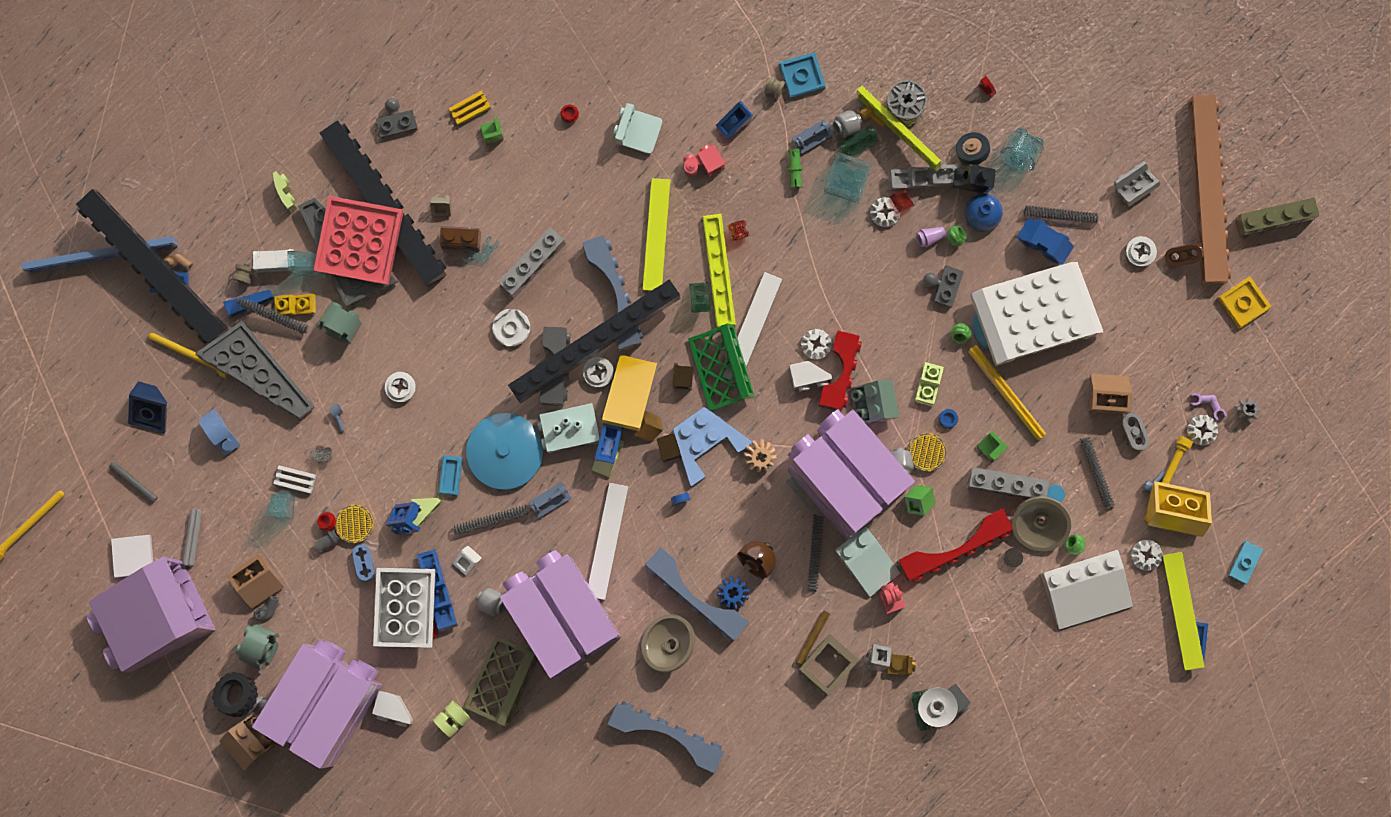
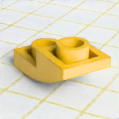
M315 294L274 296L275 312L280 313V316L281 314L284 316L316 313Z

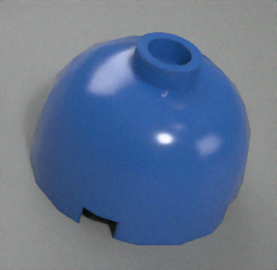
M985 193L971 198L966 205L964 213L968 225L973 230L986 232L995 229L999 225L1003 216V209L1000 201L995 196Z

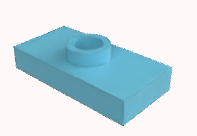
M1244 541L1228 576L1247 584L1264 549Z

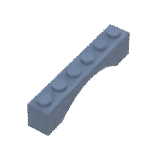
M604 235L582 242L589 264L603 273L611 283L618 301V312H620L631 301L628 292H623L622 286L625 283L622 275H617L616 268H619L615 257L612 258L609 252L613 250L610 240H605ZM635 328L616 341L620 352L642 345L640 340L643 339L641 329Z
M660 547L645 564L648 567L646 571L654 578L658 575L663 580L661 582L663 586L669 591L673 588L677 592V598L683 603L688 601L693 605L690 609L697 615L702 613L706 616L707 619L705 621L713 628L716 626L722 630L720 634L728 641L730 639L735 640L749 624L735 610L715 608L696 598L681 580L676 560L663 548Z
M625 701L622 704H616L607 725L625 733L646 729L668 734L686 747L697 766L712 773L716 772L724 754V751L721 750V745L715 742L707 744L703 742V737L695 733L693 736L686 734V729L677 725L675 728L668 726V721L660 717L657 720L650 718L651 713L642 709L637 712L632 709L633 705Z

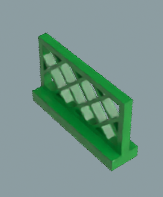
M727 323L719 328L688 338L709 411L755 397L733 324ZM720 332L722 340L717 345L711 340L714 334ZM702 339L706 341L702 351L697 349L696 340ZM710 344L717 347L714 357L706 354ZM721 350L727 353L725 363L717 360ZM704 356L712 360L708 369L702 367L701 364ZM715 362L723 366L719 376L711 372ZM726 368L730 369L733 373L730 382L722 378ZM709 374L717 378L713 388L706 381ZM720 380L729 384L724 394L716 390ZM732 386L738 390L739 397L734 399L727 396ZM715 392L723 396L717 405H713L712 401Z

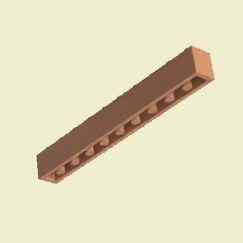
M1216 94L1193 95L1189 100L1198 243L1204 250V256L1200 260L1201 285H1222L1231 278V269L1227 265L1230 253L1229 249H1226V241H1228V231L1225 230L1227 213L1223 208L1226 196L1225 193H1222L1224 175L1221 174L1223 157L1220 156L1219 150L1222 147V139L1218 136V130H1220L1221 125L1220 119H1217L1219 101L1216 100Z

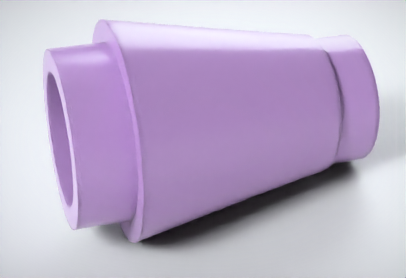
M942 226L921 229L920 232L916 233L919 246L926 248L946 237Z

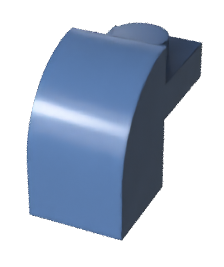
M215 409L199 419L200 425L208 438L224 456L240 446L239 441L231 433L226 422Z

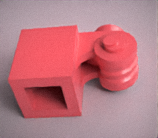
M706 145L699 150L700 152L697 155L689 154L683 158L684 172L688 176H695L698 172V167L704 168L708 177L725 169V163L715 145Z
M892 582L881 587L882 591L878 592L886 614L905 607L901 596L902 593L897 585L894 586Z

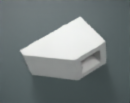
M809 361L789 365L794 390L799 389V392L809 390L810 386L813 385L823 387L824 385H829L828 382L832 381L831 374Z
M384 691L378 692L372 713L377 715L376 719L388 722V719L396 720L395 724L404 727L407 724H413V718L401 696Z

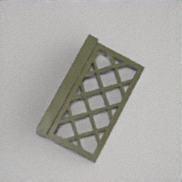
M496 636L464 708L491 719L498 724L509 727L538 661L535 653ZM501 642L505 644L508 652L498 656L496 647ZM516 651L524 652L522 661L515 663L512 653ZM509 655L512 665L502 668L499 658ZM496 660L500 670L490 674L489 663ZM514 668L516 673L514 679L507 681L504 671ZM501 673L504 683L495 686L491 676ZM489 678L492 688L482 692L481 681ZM506 686L508 691L506 697L499 699L496 689ZM493 691L496 701L487 704L483 694ZM481 696L484 706L480 708L472 707L471 704L474 698ZM498 703L500 711L496 718L490 714L488 707Z

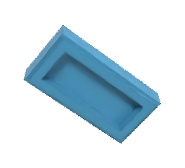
M443 455L438 494L458 496L462 457Z

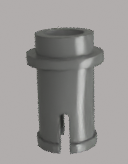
M335 530L328 531L327 535L314 544L322 553L334 543L337 544L340 537Z

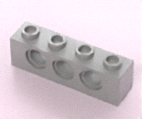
M549 227L499 280L500 287L512 298H515L566 244L565 240Z
M972 467L969 473L967 488L1030 499L1034 497H1047L1049 481Z

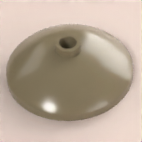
M1034 497L1024 501L1016 509L1013 515L1012 527L1015 537L1025 547L1035 551H1049L1059 547L1066 541L1071 531V518L1067 509L1057 500L1049 497ZM1044 517L1045 520H1039L1038 518Z
M674 614L663 615L654 620L646 629L642 639V654L646 663L660 672H672L681 668L689 660L694 650L695 634L692 626L686 619Z

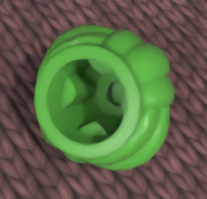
M952 226L946 235L947 242L953 246H961L967 238L966 233L960 226Z
M963 323L956 324L950 331L953 341L960 344L969 340L972 334L971 329Z
M1078 534L1069 536L1065 542L1066 551L1072 555L1084 552L1086 547L1085 538Z

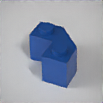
M1028 218L1016 237L1025 247L1040 251L1048 261L1059 265L1064 264L1074 248L1068 236L1056 232L1040 219L1035 221Z

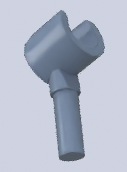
M335 404L330 408V413L337 421L341 432L345 430L339 417L343 410L338 404Z
M1161 471L1154 481L1159 482L1164 477L1165 472ZM1147 480L1142 490L1151 493L1154 481L1150 482Z

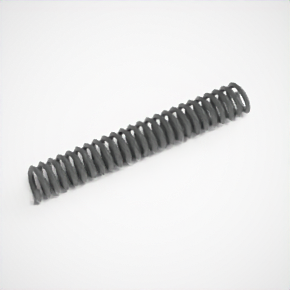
M1026 205L1024 210V216L1026 215V209L1027 216L1029 215V210L1030 216L1033 210V217L1035 216V210L1036 217L1038 216V211L1039 217L1042 211V218L1044 217V211L1045 218L1048 212V219L1050 218V212L1051 219L1053 218L1054 212V219L1057 213V220L1059 219V213L1060 220L1062 219L1063 213V220L1066 214V221L1068 220V214L1069 221L1071 220V215L1072 221H1074L1075 215V222L1077 221V215L1078 222L1080 221V216L1081 222H1083L1084 216V223L1086 222V216L1087 223L1089 222V217L1090 223H1092L1093 217V224L1095 223V217L1096 224L1099 218L1098 214L1094 212L1088 213L1085 211L1079 212L1076 210L1070 211L1040 206L1031 207V205Z
M238 296L237 306L239 305V307L245 308V310L248 309V311L251 310V312L259 314V316L268 317V320L276 321L279 325L282 324V326L293 329V331H299L301 334L307 333L308 325L300 324V321L297 323V320L294 322V319L286 317V315L283 317V314H281L280 316V313L277 311L269 310V308L266 309V306L263 308V305L260 307V304L252 303V300L249 302V299L246 301V298L243 296Z
M1091 437L1080 438L1083 449H1085L1084 452H1086L1085 455H1087L1086 458H1088L1087 460L1090 464L1089 466L1091 467L1090 469H1093L1091 472H1094L1092 475H1095L1093 478H1096L1095 481L1100 495H1103L1101 498H1103L1105 510L1113 509L1115 504L1114 501H1111L1113 498H1110L1112 495H1109L1111 492H1108L1110 491V489H1107L1109 486H1106L1108 483H1106L1104 472H1100L1103 469H1099L1101 466H1099L1097 454H1095V449H1091L1094 447L1091 446L1093 443H1090L1092 440H1089Z
M526 504L522 505V509L519 506V510L516 507V511L515 508H513V511L510 508V512L507 509V513L504 510V514L501 511V514L498 512V515L495 513V516L492 514V517L491 515L489 517L486 516V518L484 516L483 519L480 517V519L471 520L472 524L469 520L468 522H463V527L461 523L460 527L457 524V528L454 525L455 535L527 515Z
M813 514L812 548H810L812 550L810 551L812 553L810 556L812 557H810L811 563H809L810 572L808 573L807 589L817 592L815 589H818V587L815 586H818L816 583L819 582L817 577H819L820 569L814 567L820 566L814 564H821L820 562H815L821 561L815 558H821L816 556L821 555V553L816 552H821V550L817 549H821L818 546H822V544L818 543H822V541H819L822 538L819 537H822L820 534L823 532L820 531L823 530L821 528H823L822 525L824 524L817 522L824 521L823 519L817 518L824 517Z

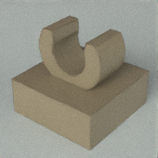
M439 194L431 197L432 216L451 217L452 210L449 195H446V198H440Z

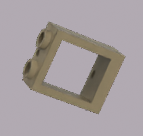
M829 634L798 670L801 671L800 676L806 682L811 680L816 685L814 689L822 696L825 693L830 695L859 659ZM827 644L849 662L848 666L828 688L806 669Z

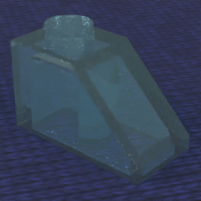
M287 251L288 269L295 277L318 275V272L313 270L316 260L314 252Z
M279 490L278 494H272L267 509V516L293 519L295 496L291 495L290 491Z

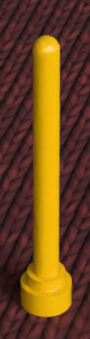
M155 333L148 335L150 340L215 369L219 376L225 379L229 378L223 372L197 357L196 352Z
M1183 436L1178 437L1176 441L1177 450L1161 483H1170L1184 452H1187L1188 449L1190 450L1193 441ZM1146 513L1145 518H1144V520H1145L1146 522H1147V513Z
M58 491L0 545V561L5 557L6 550L64 497L63 491Z

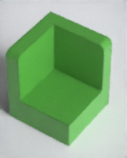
M494 117L493 122L480 125L486 145L504 140L497 117Z
M993 431L977 445L991 462L995 461L1008 448Z
M919 485L914 486L905 496L907 512L925 516L935 505L933 488Z

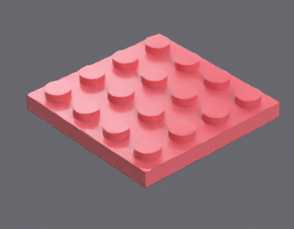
M329 196L313 270L389 285L404 210Z

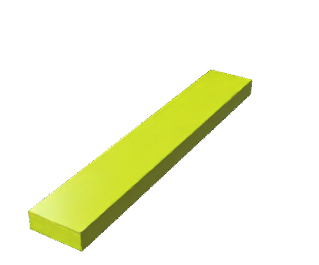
M862 85L857 89L858 98L867 107H870L874 114L934 171L937 172L941 168V160Z
M652 178L643 291H652L663 284L671 182L669 179Z
M722 215L703 216L716 326L719 328L727 323L736 326Z
M1183 553L1163 555L1185 671L1205 668Z

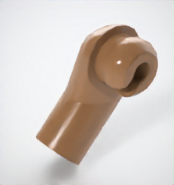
M180 254L170 255L164 259L171 268L181 266L188 271L193 265L192 262Z

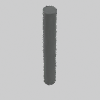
M115 461L109 465L113 471L152 503L157 500L158 497Z

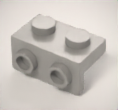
M1144 161L1141 164L1135 165L1132 170L1119 176L1114 181L1115 192L1128 206H1131L1159 187L1160 181L1148 170L1147 163Z

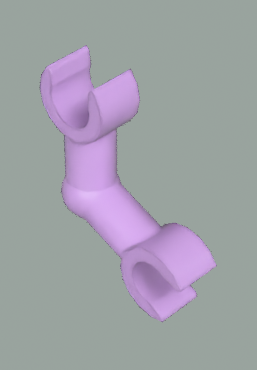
M1198 393L1190 395L1198 398L1197 403L1190 404L1192 406H1197L1200 403H1210L1214 411V420L1218 421L1216 415L1218 411L1222 413L1223 417H1226V411L1220 408L1215 395L1200 396Z

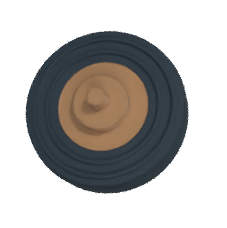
M978 132L963 135L956 144L957 157L966 165H978L984 162L990 154L988 139Z

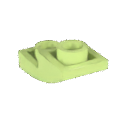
M275 171L273 178L276 190L284 205L292 213L297 207L293 204L296 200L289 193L291 188L287 184L290 181L284 174L279 175Z
M925 362L915 402L934 406L944 367Z

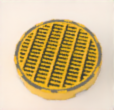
M923 433L916 436L908 447V451L911 452L913 457V465L920 471L931 472L938 469L946 458L944 442L938 436L931 433Z
M360 505L346 506L339 511L336 517V532L341 539L349 543L363 542L373 531V516L366 508Z

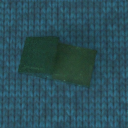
M708 282L690 283L692 313L710 311Z

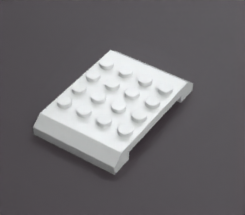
M1070 262L985 287L970 295L995 366L1104 333L1078 262Z

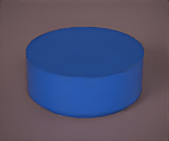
M945 409L940 413L938 420L943 428L950 429L957 424L958 415L952 409Z
M682 493L671 497L672 505L691 500L689 493Z

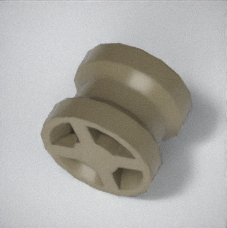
M771 76L764 93L767 95L772 94L774 98L779 99L786 82L778 81L776 77Z
M236 264V273L232 276V280L250 285V277L254 274V270L250 267Z

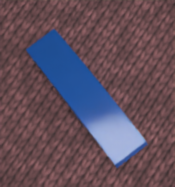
M603 424L595 460L614 464L623 427Z
M436 549L417 554L420 569H435L434 616L439 632L457 627L458 623Z

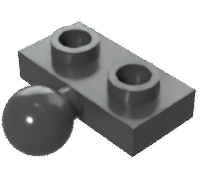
M394 98L388 99L385 102V109L391 115L376 119L380 137L384 138L418 129L413 110L398 113L400 108L398 100Z
M945 265L940 279L934 273H927L923 278L924 285L928 288L937 286L933 302L951 308L964 271Z

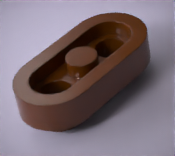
M1196 243L1172 247L1165 253V261L1172 267L1194 264L1203 258L1204 250ZM1192 250L1197 251V256L1192 254ZM1174 253H1177L1179 255L1178 259H1175L1173 257Z

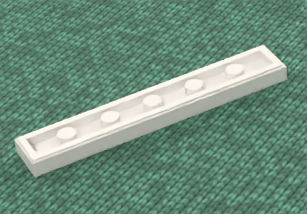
M764 272L738 335V342L746 367L782 282L781 278ZM726 368L722 378L730 381L733 376L732 371Z
M609 483L589 579V586L595 596L603 600L606 598L628 486Z

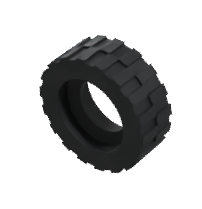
M236 672L227 673L215 684L212 696L213 704L223 714L231 717H242V715L248 714L254 708L253 706L257 702L258 688L254 680H251L250 677ZM239 685L243 689V696L238 703L231 704L227 699L228 692L233 686Z

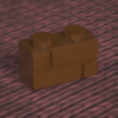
M441 226L440 246L442 249L480 251L481 231L479 228L469 229L468 227Z

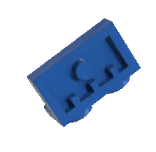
M415 502L396 504L385 525L390 527L391 531L397 535L419 532L420 528L412 522L418 516L417 511L420 505Z

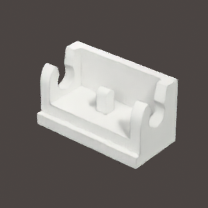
M294 250L253 251V270L257 273L295 271Z

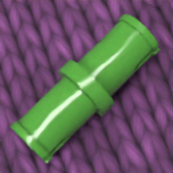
M791 149L788 150L790 188L796 189V186L802 188L801 171H803V167L800 165V149H794V151Z

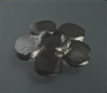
M317 446L315 450L311 451L310 456L315 458V462L318 464L323 463V460L329 462L332 460V449Z

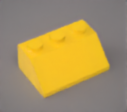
M1154 481L1147 507L1148 526L1203 537L1212 524L1210 493Z

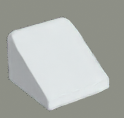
M467 546L461 550L452 564L467 576L481 560V557Z

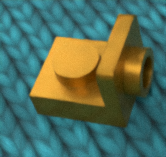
M891 654L890 667L887 668V674L912 675V672H915L916 660H913L911 655Z

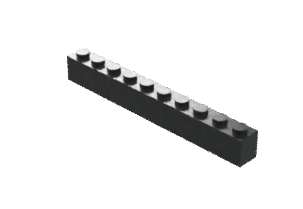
M337 120L319 132L368 203L397 209L404 208L398 198L396 200L392 198L391 194L393 191L387 183L383 185L380 181L383 177L377 168L374 170L369 164L372 161L367 154H361L359 149L362 147L355 138L352 140L348 134L351 132L345 123L341 125ZM403 213L397 244L429 288L447 275L444 271L447 268L441 259L438 261L433 255L436 252L430 244L426 246L423 242L425 237L420 229H414L412 224L415 222L410 215H404Z
M91 189L76 203L79 208L78 212L85 219L88 217L93 222L91 226L97 232L101 231L106 236L104 239L112 247L115 245L119 249L118 254L124 260L128 259L133 264L131 266L137 274L141 273L146 278L144 281L152 289L155 287L159 291L158 296L164 302L168 301L173 306L171 309L177 316L182 315L186 320L184 323L191 330L195 329L199 333L198 338L204 344L211 343L229 330L226 324L97 189Z
M667 280L508 384L509 388L520 404L680 300L679 292L671 280Z

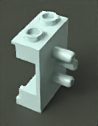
M592 403L540 414V420H537L539 431H543L544 438L541 439L543 450L547 449L548 454L559 452L560 449L583 444L599 443L600 435Z

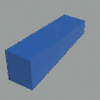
M270 289L243 296L246 298V301L249 299V302L252 300V303L255 302L258 305L274 299ZM238 298L223 302L231 318L248 310L236 305Z

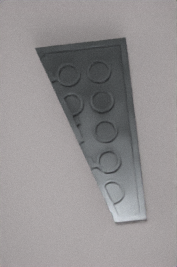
M313 198L298 205V208L318 247L326 209L316 198ZM331 274L346 307L398 283L392 275L390 276L389 285Z
M243 321L196 352L197 357L298 420L314 409V405Z

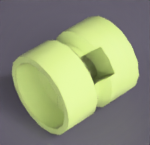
M452 701L445 707V713L440 712L433 719L435 724L450 738L458 731L459 725L463 726L470 719L469 715L455 701ZM450 717L454 722L450 723L447 719Z

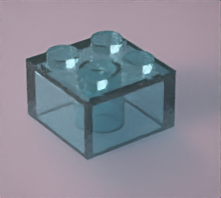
M836 152L824 192L859 204L873 164Z

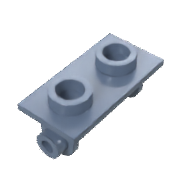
M823 119L794 136L792 140L797 148L800 149V153L803 154L834 134L831 131L830 124Z
M560 482L529 501L538 518L571 499V496L563 483Z

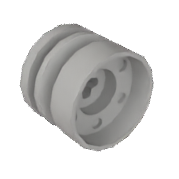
M902 80L895 83L889 90L885 108L905 127L912 126L922 118L927 104V94L924 88L917 82ZM908 98L910 101L905 104L904 100Z

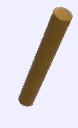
M823 610L796 662L803 665L830 615L827 611Z

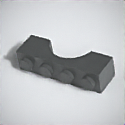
M543 327V347L553 355L571 343V333H568L567 328ZM569 372L540 391L541 405L564 406V401H568V390H565V382H569Z

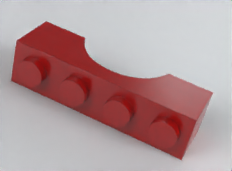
M837 330L832 352L840 358L843 372L836 382L823 386L819 407L835 411L839 409L840 412L842 407L846 408L848 397L845 396L846 390L851 389L853 378H850L851 370L855 371L858 361L854 359L855 353L860 352L862 342L859 341V335Z

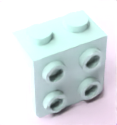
M627 103L625 108L622 107L619 115L621 119L620 125H616L613 132L616 144L651 154L663 123L662 119L636 111L634 105Z

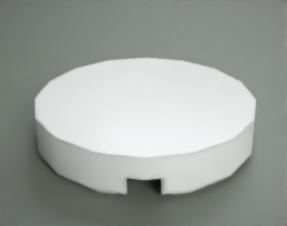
M506 309L495 317L492 327L493 334L502 345L516 347L527 340L530 334V322L521 311Z

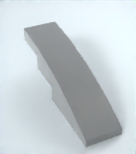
M966 164L941 165L937 172L930 166L889 170L890 190L952 186L954 170L964 167Z

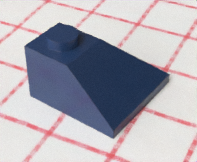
M138 381L129 394L128 424L165 434L167 401L157 386Z

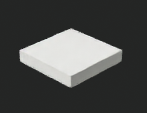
M151 535L111 539L115 578L129 576L153 562Z

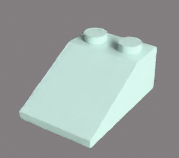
M866 526L834 551L869 597L900 574Z

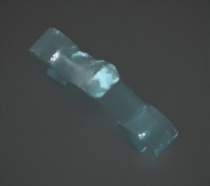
M488 236L486 239L487 245L482 253H472L471 250L465 249L463 250L464 253H470V257L468 259L463 258L462 260L466 263L472 260L487 261L492 250L498 247L499 241L496 240L494 245H490L491 237Z

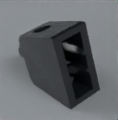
M977 165L956 168L954 170L953 188L982 194L988 193L994 188L996 170Z

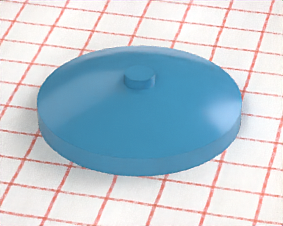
M510 413L495 414L482 420L471 432L466 448L467 461L473 474L485 485L498 490L516 489L533 479L541 467L544 453L541 437L536 428L525 418Z

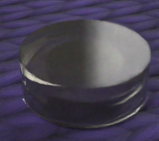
M1017 548L1008 549L1003 556L1005 564L1012 568L1021 565L1024 558L1023 553Z

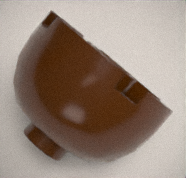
M749 542L737 553L740 563L743 566L747 564L752 568L748 571L758 578H767L775 568L776 557L773 547L767 542Z

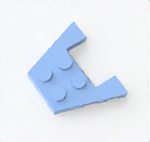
M705 407L673 429L691 487L706 477L694 460L712 447L728 438L739 454L746 449L747 445L750 446L752 444L750 439Z

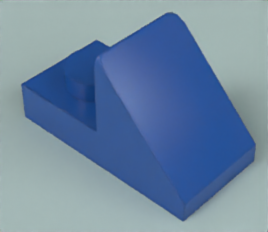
M739 101L716 124V127L728 140L743 126L749 125L753 115L744 103Z

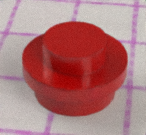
M571 104L563 106L560 111L561 119L566 123H574L579 117L577 107Z
M330 512L322 513L317 520L319 528L323 531L334 529L336 526L335 515Z

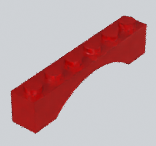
M1002 508L984 517L975 534L960 547L942 553L915 551L897 561L907 581L913 580V582L924 578L923 574L928 571L932 574L941 570L940 565L946 562L949 566L959 561L957 557L962 554L967 557L975 553L974 548L980 545L982 548L993 544V539L999 537L1001 540L1009 536V531L1013 530V527Z

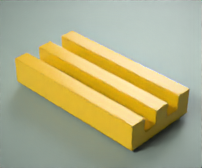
M481 90L450 107L449 110L459 126L489 110L491 106ZM479 98H482V99L476 101L475 103H473V104H471V105L465 107L464 109H462V110H460V111H458V112L455 113V111L459 110L460 108H462V107H464V106L470 104L471 102H473V101H475V100H477V99H479ZM483 103L485 104L483 107L473 111L472 113L460 119L458 118L462 114L474 109L475 107Z

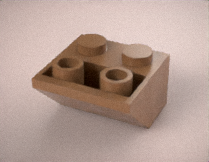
M1090 374L1088 412L1123 415L1131 412L1132 390L1129 376Z
M261 554L256 555L227 575L236 592L251 609L284 588V585L264 555Z
M256 712L228 730L219 741L244 771L278 744L252 728L258 718Z

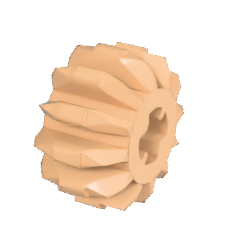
M760 439L759 445H757L756 441L753 440V447L746 446L750 452H744L743 454L745 457H749L745 460V463L750 464L749 468L751 470L756 467V471L760 472L761 467H763L765 471H768L766 465H774L770 460L777 458L776 455L772 454L776 450L774 447L770 448V442L764 444V440ZM759 452L764 454L762 455L763 458L760 460L758 457H756L758 456L757 453Z

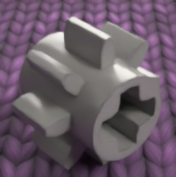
M1250 397L1246 399V403L1243 400L1239 401L1241 406L1235 409V411H1239V419L1243 417L1246 418V422H1249L1251 417L1253 419L1258 418L1256 413L1261 411L1257 407L1258 401L1252 402ZM1248 406L1251 408L1249 413L1245 411Z

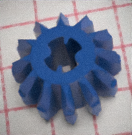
M730 576L729 584L723 579L722 583L725 585V588L718 586V589L722 590L723 593H717V597L724 596L720 600V604L727 600V609H729L731 603H733V608L737 609L736 602H739L740 606L743 607L744 603L740 599H749V597L743 595V593L750 592L749 589L742 590L747 583L743 582L739 585V577H737L736 583H733V577ZM736 588V592H739V595L730 598V594L727 593L728 590Z

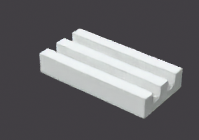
M279 465L273 484L312 494L317 475ZM286 471L311 478V481L284 475L282 472ZM283 478L309 485V488L307 489L300 486L280 482V479Z

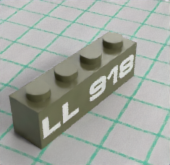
M1314 197L1242 213L1235 220L1239 236L1242 237L1313 221L1320 215Z

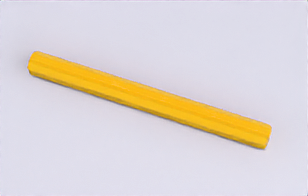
M973 346L968 351L971 357L1037 440L1043 438L1046 435L1045 431L978 346Z

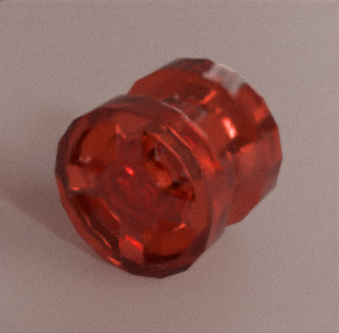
M746 220L736 221L728 225V229L732 232V241L750 236L749 231L746 230Z

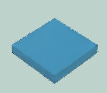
M815 52L779 62L790 99L826 88Z

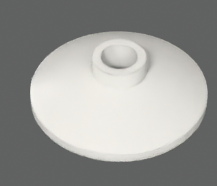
M940 687L927 690L923 693L918 703V711L924 722L934 727H942L951 723L956 717L958 704L954 695L947 689ZM940 703L941 708L935 709L934 704Z

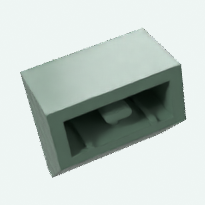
M877 380L849 389L853 410L865 424L899 418L893 380Z

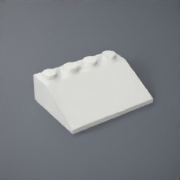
M1118 550L1040 574L1058 629L1133 607L1124 566Z
M376 569L373 646L432 648L435 569Z

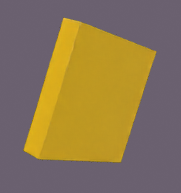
M1250 276L1217 298L1239 329L1272 308Z

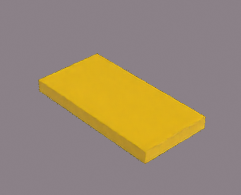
M620 355L602 423L640 431L657 363Z

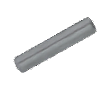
M191 509L183 557V565L193 566L195 561L202 511L198 509Z

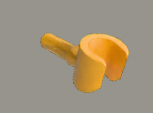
M865 107L859 112L864 120L870 117L881 127L885 124L876 117L870 107Z

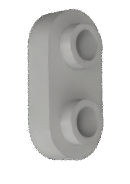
M1129 413L1124 416L1121 425L1130 447L1136 451L1145 449L1149 444V437L1142 419L1135 413ZM1129 420H1132L1134 422L1133 427H1130L1128 425ZM1136 438L1141 440L1140 445L1135 443Z

